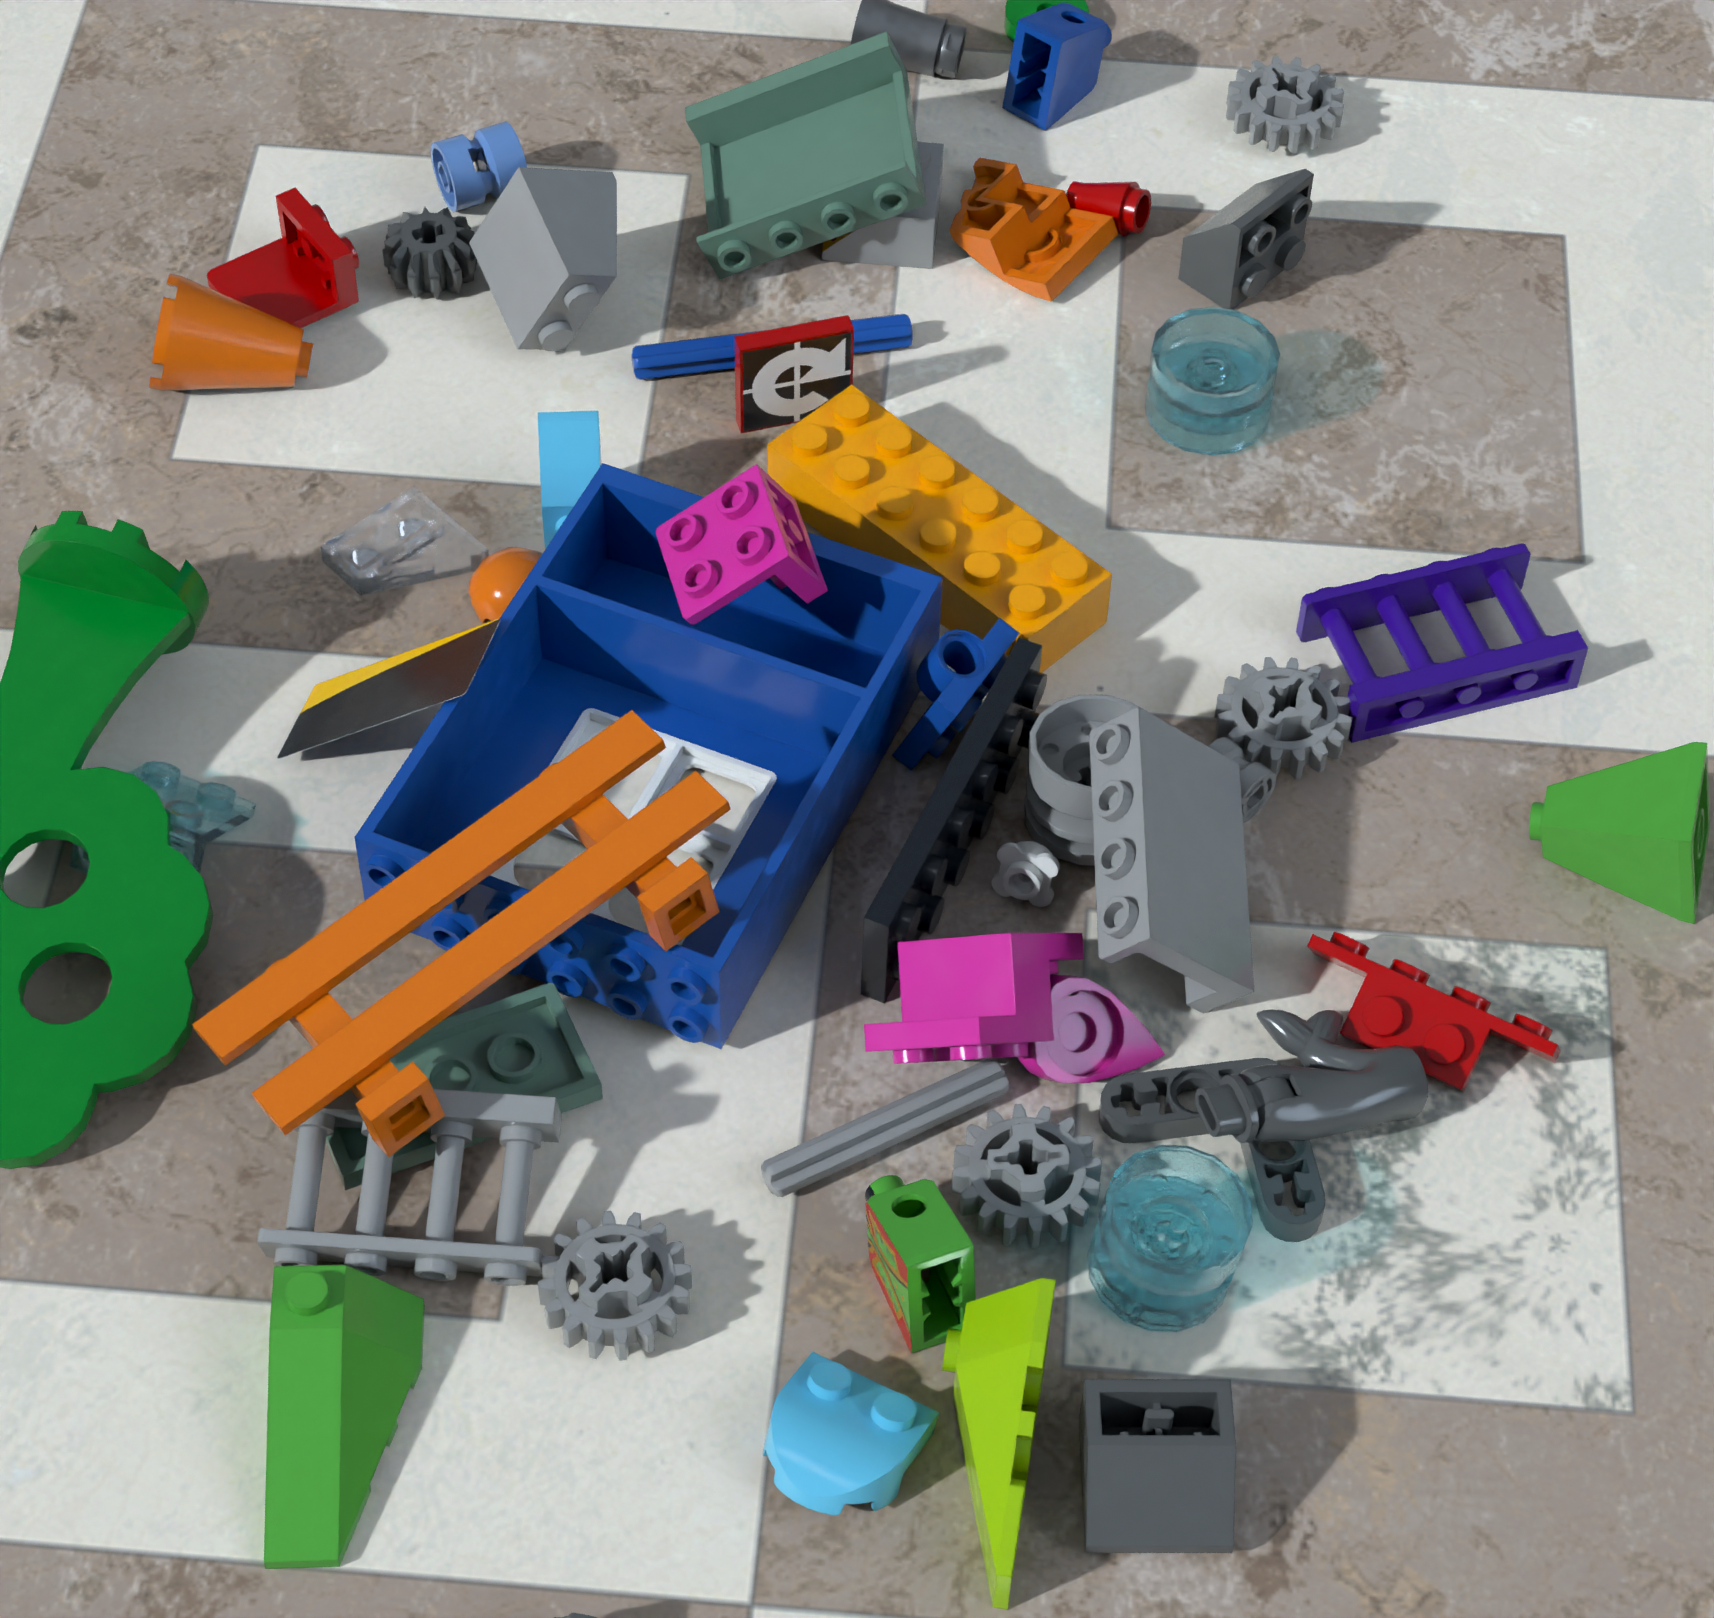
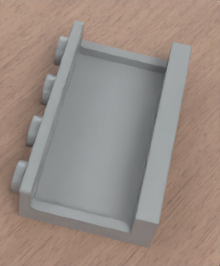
M1139 706L1092 729L1089 740L1099 958L1108 963H1114L1132 954L1141 953L1185 975L1186 1005L1201 1013H1206L1253 993L1254 977L1239 764Z

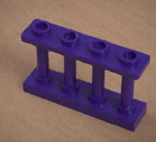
M1521 543L1504 548H1491L1482 553L1449 561H1435L1427 566L1398 573L1380 574L1371 579L1347 585L1325 587L1302 597L1296 628L1300 641L1304 643L1328 637L1353 683L1349 686L1347 696L1351 701L1348 714L1349 717H1352L1348 737L1351 743L1578 687L1588 646L1578 630L1555 636L1545 634L1521 592L1531 556L1526 544ZM1496 597L1522 644L1497 650L1490 649L1466 604ZM1441 610L1466 657L1444 663H1434L1410 617ZM1385 623L1410 671L1386 677L1377 676L1353 631Z

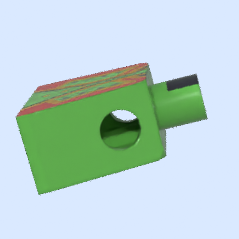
M896 1175L883 1176L871 1183L865 1192L869 1259L912 1354L946 1342L948 1328L962 1330L966 1303L976 1300L974 1245L934 1181L922 1179L905 1185L903 1180ZM928 1268L930 1279L924 1284L921 1278V1270Z

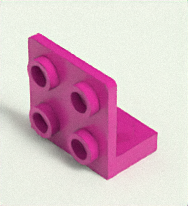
M757 464L656 529V536L682 617L691 625L703 620L768 578L780 589L788 586L807 604L828 591L796 500Z

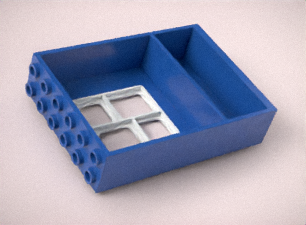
M602 463L500 617V623L467 692L462 696L443 703L356 834L355 844L364 900L371 897L539 777L548 766L560 762L629 711L633 710L664 740L666 748L658 753L661 757V762L627 816L628 819L678 784L682 775L690 768H700L752 787L756 792L739 824L730 836L722 837L702 830L678 848L679 850L707 859L712 863L713 868L708 876L720 912L668 951H665L649 934L617 923L610 913L609 902L611 898H609L507 974H522L546 984L553 983L558 992L565 996H581L610 1007L612 1011L623 1018L630 1020L642 1019L666 1028L684 1041L692 1043L703 1042L722 1049L921 691L917 683V669L921 661L939 640L943 577L807 532L827 586V592L807 604L788 586L780 589L768 578L703 620L691 625L682 617L656 536V529L704 497ZM562 824L552 830V832L577 840ZM519 854L410 933L432 940L438 947L446 951L530 891L521 887L514 877L513 869Z

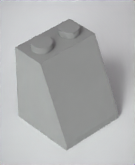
M518 167L470 240L469 244L517 349L565 350L617 277V180L613 172Z

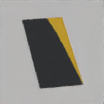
M500 619L487 622L316 684L277 758L281 759L464 695L475 676L500 623Z

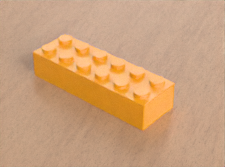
M852 384L767 444V474L796 500L802 519L830 540L943 577L940 624L949 631L956 629L966 630L983 639L997 620L1001 618L1019 632V635L1005 654L1009 656L1019 637L1042 645L1040 672L1043 673L1107 622L1112 574Z

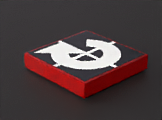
M849 315L734 336L736 422L740 433L798 423L851 384L853 385L854 327Z

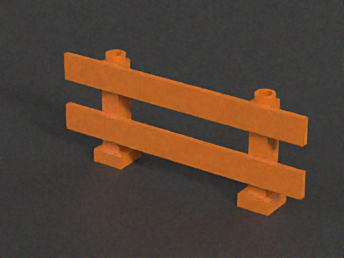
M631 710L560 762L548 766L539 777L287 957L275 961L262 975L192 1025L198 1035L226 1066L289 1020L313 1049L253 1091L251 1094L255 1101L286 1136L350 1089L359 1099L355 1104L373 1141L389 1158L445 1116L429 1079L412 1061L399 1071L389 1059L624 887L638 899L649 935L665 951H668L720 912L708 873L692 857L676 867L667 856L731 810L729 802L697 771H694L629 819L626 818L603 793L666 748L664 740ZM562 824L587 848L579 856L354 1019L329 994L328 991L558 825Z

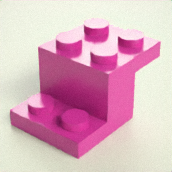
M1001 933L897 942L902 1022L864 1024L865 1052L893 1050V1064L1028 1056V1043L1054 1041L1050 975L1059 974L1058 961L1084 959L1082 933Z

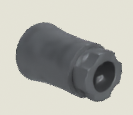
M889 0L861 1L850 45L887 31L907 71L932 77L937 73L955 79L964 51L967 27L948 23L946 18L922 13Z

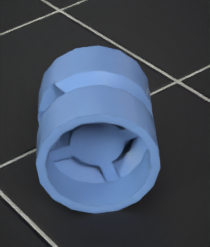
M507 121L476 130L473 140H469L461 134L431 144V160L438 187L444 201L452 212L484 203L487 193L492 194L498 199L518 167L527 168L520 141L513 127ZM473 162H475V165H476V168H477V171H478V172L475 171Z

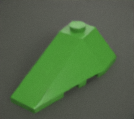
M348 1265L274 1266L269 1328L264 1533L265 1569L340 1567L371 1493L370 1483L385 1447H390L398 1428V1415L409 1389H414L422 1370L424 1299Z

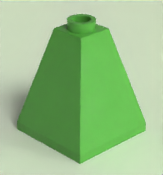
M1688 743L1547 786L1544 803L1533 802L1530 813L1529 836L1530 840L1541 841L1543 858L1673 918L1695 924L1710 831L1707 743Z

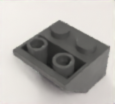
M1302 169L1256 183L1183 238L1178 279L1230 312L1248 297H1256L1266 284L1282 271H1289L1294 268L1301 260L1306 247L1303 240L1307 217L1312 209L1310 196L1314 174L1307 169Z
M1084 1379L1079 1414V1440L1085 1553H1232L1234 1548L1236 1439L1231 1379Z

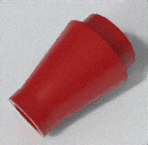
M1073 181L1066 194L1069 205L1073 209L1112 216L1118 234L1124 237L1128 236L1130 232L1141 233L1149 219L1151 194L1149 190L1141 189L1137 182L1083 183Z

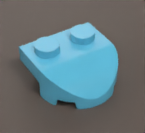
M812 1352L776 1397L763 1447V1456H768L775 1469V1486L788 1498L808 1509L828 1515H839L846 1504L871 1502L872 1509L877 1511L887 1506L898 1496L903 1474L933 1435L939 1412L910 1399L902 1393L862 1376L840 1363Z

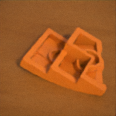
M981 157L975 161L973 166L976 178L972 189L964 190L960 200L962 207L955 214L949 230L952 239L991 273L1025 293L1051 302L1118 235L1112 216L1073 209L1069 205L1064 190L1025 183L1022 180L1017 164Z

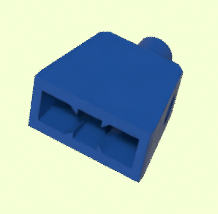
M1064 2L1019 19L1002 108L1044 131L1050 128L1094 89L1098 79L1103 49L1110 44L1112 39L1108 24L1102 19L1070 3Z

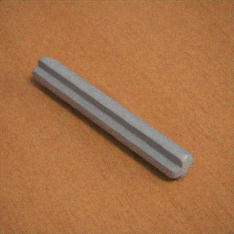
M986 1059L769 1158L761 1165L765 1184L772 1194H775L777 1197H784L1003 1096L1009 1090L1005 1071L998 1061Z

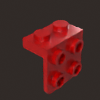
M296 187L276 195L282 238L219 265L207 273L210 289L299 328H303L359 302L355 269L359 268L360 263L353 244L345 236L340 238L330 227L329 221L321 207L317 204L311 206Z

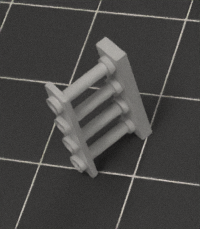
M349 1089L294 1129L299 1134L286 1230L260 1228L257 1243L267 1257L275 1258V1266H315L317 1261L344 1263V1265H348L371 1276L385 1275L387 1266L414 1268V1275L419 1278L435 1281L455 1280L457 1271L484 1273V1280L486 1282L505 1286L526 1284L527 1276L542 1277L540 1261L543 1255L541 1250L535 1247H523L533 1150L541 1147V1141L559 1143L562 1115L556 1097L433 1089L445 1116L423 1132L430 1133V1139L437 1142L424 1240L383 1237L394 1154L388 1158L373 1141L355 1104L359 1099ZM335 1127L362 1129L361 1134L368 1137L355 1235L314 1232L326 1136L333 1134ZM472 1136L500 1138L499 1143L506 1147L495 1245L453 1242L464 1145L472 1143Z

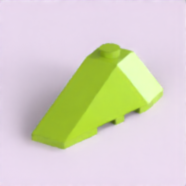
M1039 1278L967 1302L962 1330L948 1328L942 1371L955 1373L953 1403L993 1608L1008 1610L1048 1348L1056 1283L1054 1279Z

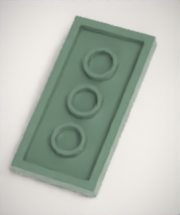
M547 983L446 1018L389 1059L399 1071L413 1061L429 1079L433 1089L556 1097L561 1114L603 1099L600 1079L553 983ZM335 1127L334 1133L326 1136V1144L345 1190L362 1185L368 1137L362 1135V1129ZM421 1133L394 1153L391 1174L435 1159L437 1142L430 1139V1133ZM472 1136V1143L464 1145V1148L491 1138Z

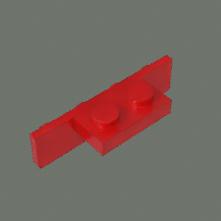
M1333 932L1330 941H1327L1312 934L1307 945L1316 956L1365 977L1339 1033L1341 1036L1369 1049L1395 1045L1407 1046L1413 1049L1420 1058L1426 1075L1464 1092L1490 1034L1553 1063H1556L1561 1052L1558 1044L1549 1041L1553 1031L1549 1027L1520 1014H1515L1512 1023L1487 1013L1491 1004L1490 1001L1457 986H1454L1450 996L1426 985L1430 977L1428 973L1398 959H1393L1390 968L1366 958L1370 948L1348 936Z

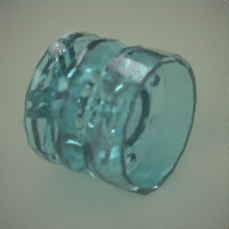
M1157 1145L1134 1153L1115 1170L1106 1191L1098 1216L1099 1220L1087 1252L1089 1279L1103 1304L1123 1321L1148 1331L1180 1332L1204 1323L1222 1306L1253 1226L1251 1199L1238 1175L1216 1156L1190 1146Z

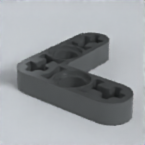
M1252 1058L1131 1073L1114 1077L1105 1085L1101 1093L1099 1123L1102 1130L1110 1138L1122 1143H1142L1209 1134L1199 1112L1185 1109L1179 1103L1177 1096L1183 1091L1190 1089L1197 1090L1198 1088L1218 1086L1221 1078L1225 1075H1238L1245 1069L1255 1066L1280 1063L1268 1058ZM1157 1096H1165V1114L1160 1113L1161 1102H1156ZM1131 1101L1133 1108L1140 1111V1115L1135 1117L1128 1116L1126 1109L1119 1107L1120 1102ZM1253 1140L1251 1143H1240L1259 1216L1265 1229L1275 1238L1285 1242H1300L1309 1239L1318 1231L1325 1208V1192L1310 1140L1288 1141L1293 1146L1296 1154L1283 1161L1266 1157L1258 1147L1260 1141ZM1292 1181L1291 1194L1296 1207L1304 1208L1302 1215H1292L1291 1209L1288 1206L1281 1205L1285 1189L1284 1183Z

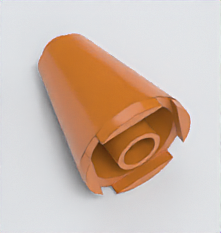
M169 274L166 284L178 289L175 299L163 297L152 363L164 366L162 379L150 377V389L166 391L294 387L296 376L307 378L313 343L302 341L303 329L188 278Z

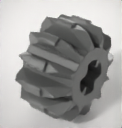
M425 206L422 213L418 215L403 212L400 223L388 225V234L384 241L385 248L382 250L384 266L387 267L388 274L391 275L396 289L409 288L414 299L425 292L432 293L437 300L440 293L445 290L459 294L462 283L474 281L477 259L469 242L475 233L468 225L466 217H452L448 207L438 213H430Z

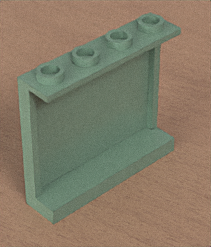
M887 31L685 107L686 122L699 142L701 149L708 233L698 236L697 244L719 279L927 205L907 69Z

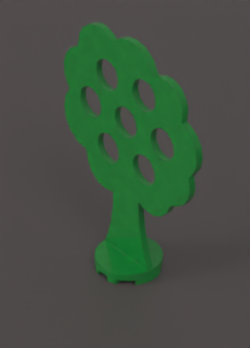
M61 511L55 524L39 529L35 525L18 559V573L21 579L18 610L11 650L0 682V1167L5 1169L39 1165L66 1151L85 1131L99 1093H110L144 1083L173 1062L191 1036L197 1001L189 970L208 943L214 916L208 889L203 877L183 854L172 848V824L157 792L134 774L106 767L81 769L90 749L140 678L161 655L178 652L192 642L209 605L208 590L200 574L187 560H185L179 571L163 557L150 550L143 529L117 519L112 532L89 526L83 511ZM48 839L67 840L84 849L88 854L90 862L86 880L75 894L62 903L45 908L25 907L10 900L5 894L3 881L7 867L19 852L31 844ZM69 952L89 953L104 960L109 966L112 975L109 993L99 1008L84 1019L67 1024L45 1023L31 1016L26 1010L23 997L27 981L40 965L52 957Z

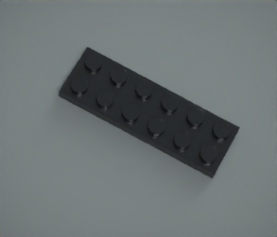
M1020 637L1016 641L865 914L861 995L882 1003L886 1002L896 981L900 982L897 942L918 941L923 932L930 935L934 932L943 912L945 899L942 896L947 886L957 887L965 874L970 858V851L967 850L973 838L982 840L988 832L995 811V805L992 803L998 792L1006 795L1010 791L1019 767L1017 756L1022 747L1029 749L1030 731L1040 714L1036 712V708L1041 701L1047 683V674L1040 672L1042 645Z

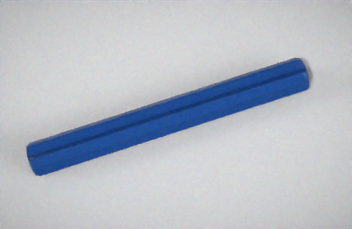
M904 313L851 320L854 327V354L908 348L912 345V325L909 316ZM761 331L638 345L632 349L633 372L636 379L646 380L735 369L734 336Z

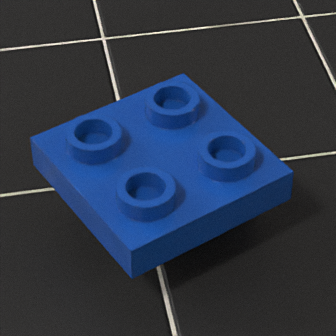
M999 618L983 639L969 631L959 629L948 631L942 635L921 661L917 669V683L923 694L932 701V704L892 756L911 771L927 752L937 759L982 704V700L989 692L1008 658L1005 652L1019 635V632Z

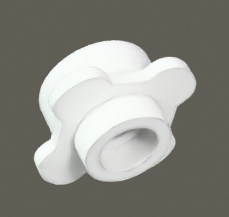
M1022 841L1003 844L997 852V858L1001 862L1000 870L992 879V887L996 893L1003 897L1013 896L1020 900H1029L1036 907L1049 905L1054 898V892L1050 887L1051 881L1060 870L1058 860L1045 846L1037 842Z

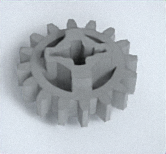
M1273 56L1272 64L1269 66L1254 60L1252 61L1251 72L1239 69L1236 74V81H1230L1226 118L1227 120L1234 121L1233 131L1236 134L1250 132L1248 143L1251 145L1264 140L1269 142L1268 149L1271 152H1275L1280 144L1287 145L1291 153H1297L1298 145L1305 143L1314 150L1318 148L1319 137L1331 140L1334 136L1335 127H1340L1344 108L1342 103L1344 91L1343 89L1335 88L1336 77L1334 75L1320 77V65L1315 64L1308 69L1301 67V58L1295 57L1289 65L1283 64L1279 56Z
M1265 657L1263 670L1260 671L1246 663L1241 667L1240 679L1228 676L1225 679L1223 694H1218L1214 718H1217L1216 738H1229L1242 748L1243 753L1246 755L1245 760L1250 763L1260 762L1266 765L1276 776L1280 768H1288L1294 779H1301L1305 765H1309L1312 769L1321 773L1325 770L1327 757L1339 759L1342 754L1344 741H1348L1352 717L1348 716L1351 704L1349 697L1338 696L1340 682L1337 679L1321 682L1319 680L1321 667L1318 665L1311 667L1307 672L1298 670L1297 658L1291 657L1287 662L1286 668L1277 667L1271 657Z
M1015 1104L1011 1119L1004 1120L993 1109L987 1114L986 1130L973 1124L967 1127L965 1145H956L954 1151L951 1187L952 1193L960 1194L959 1212L962 1216L979 1213L977 1232L984 1235L996 1226L1003 1230V1245L1010 1246L1017 1234H1024L1027 1236V1241L1031 1248H1039L1041 1233L1049 1231L1057 1241L1062 1242L1066 1240L1068 1221L1082 1228L1086 1225L1089 1206H1097L1099 1200L1102 1161L1101 1158L1092 1157L1094 1140L1091 1135L1073 1138L1075 1120L1068 1117L1056 1125L1050 1122V1107L1043 1106L1038 1112L1037 1117L1033 1118L1027 1117L1022 1104Z
M604 1211L602 1226L593 1228L583 1217L576 1220L578 1237L572 1239L558 1233L554 1237L556 1256H542L540 1261L543 1280L538 1281L540 1305H545L547 1326L549 1329L562 1327L564 1345L568 1348L578 1344L582 1339L587 1340L589 1357L593 1359L599 1357L604 1346H614L619 1361L627 1360L629 1345L638 1342L647 1353L655 1351L654 1333L658 1330L662 1334L673 1337L677 1333L676 1314H688L690 1309L688 1290L692 1288L691 1265L684 1264V1246L682 1242L677 1241L667 1244L666 1226L661 1222L653 1226L648 1232L642 1230L641 1213L633 1212L628 1218L626 1225L616 1224L612 1211ZM654 1269L657 1270L662 1279L659 1293L654 1290L653 1280L651 1279V1272ZM572 1277L578 1280L579 1298L576 1301L573 1300L568 1290Z

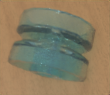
M1219 307L1195 308L1170 317L1156 331L1151 349L1150 377L1145 399V410L1151 427L1163 440L1184 451L1204 455L1235 453L1254 444L1267 430L1272 409L1274 386L1280 359V352L1275 337L1260 321L1237 310Z

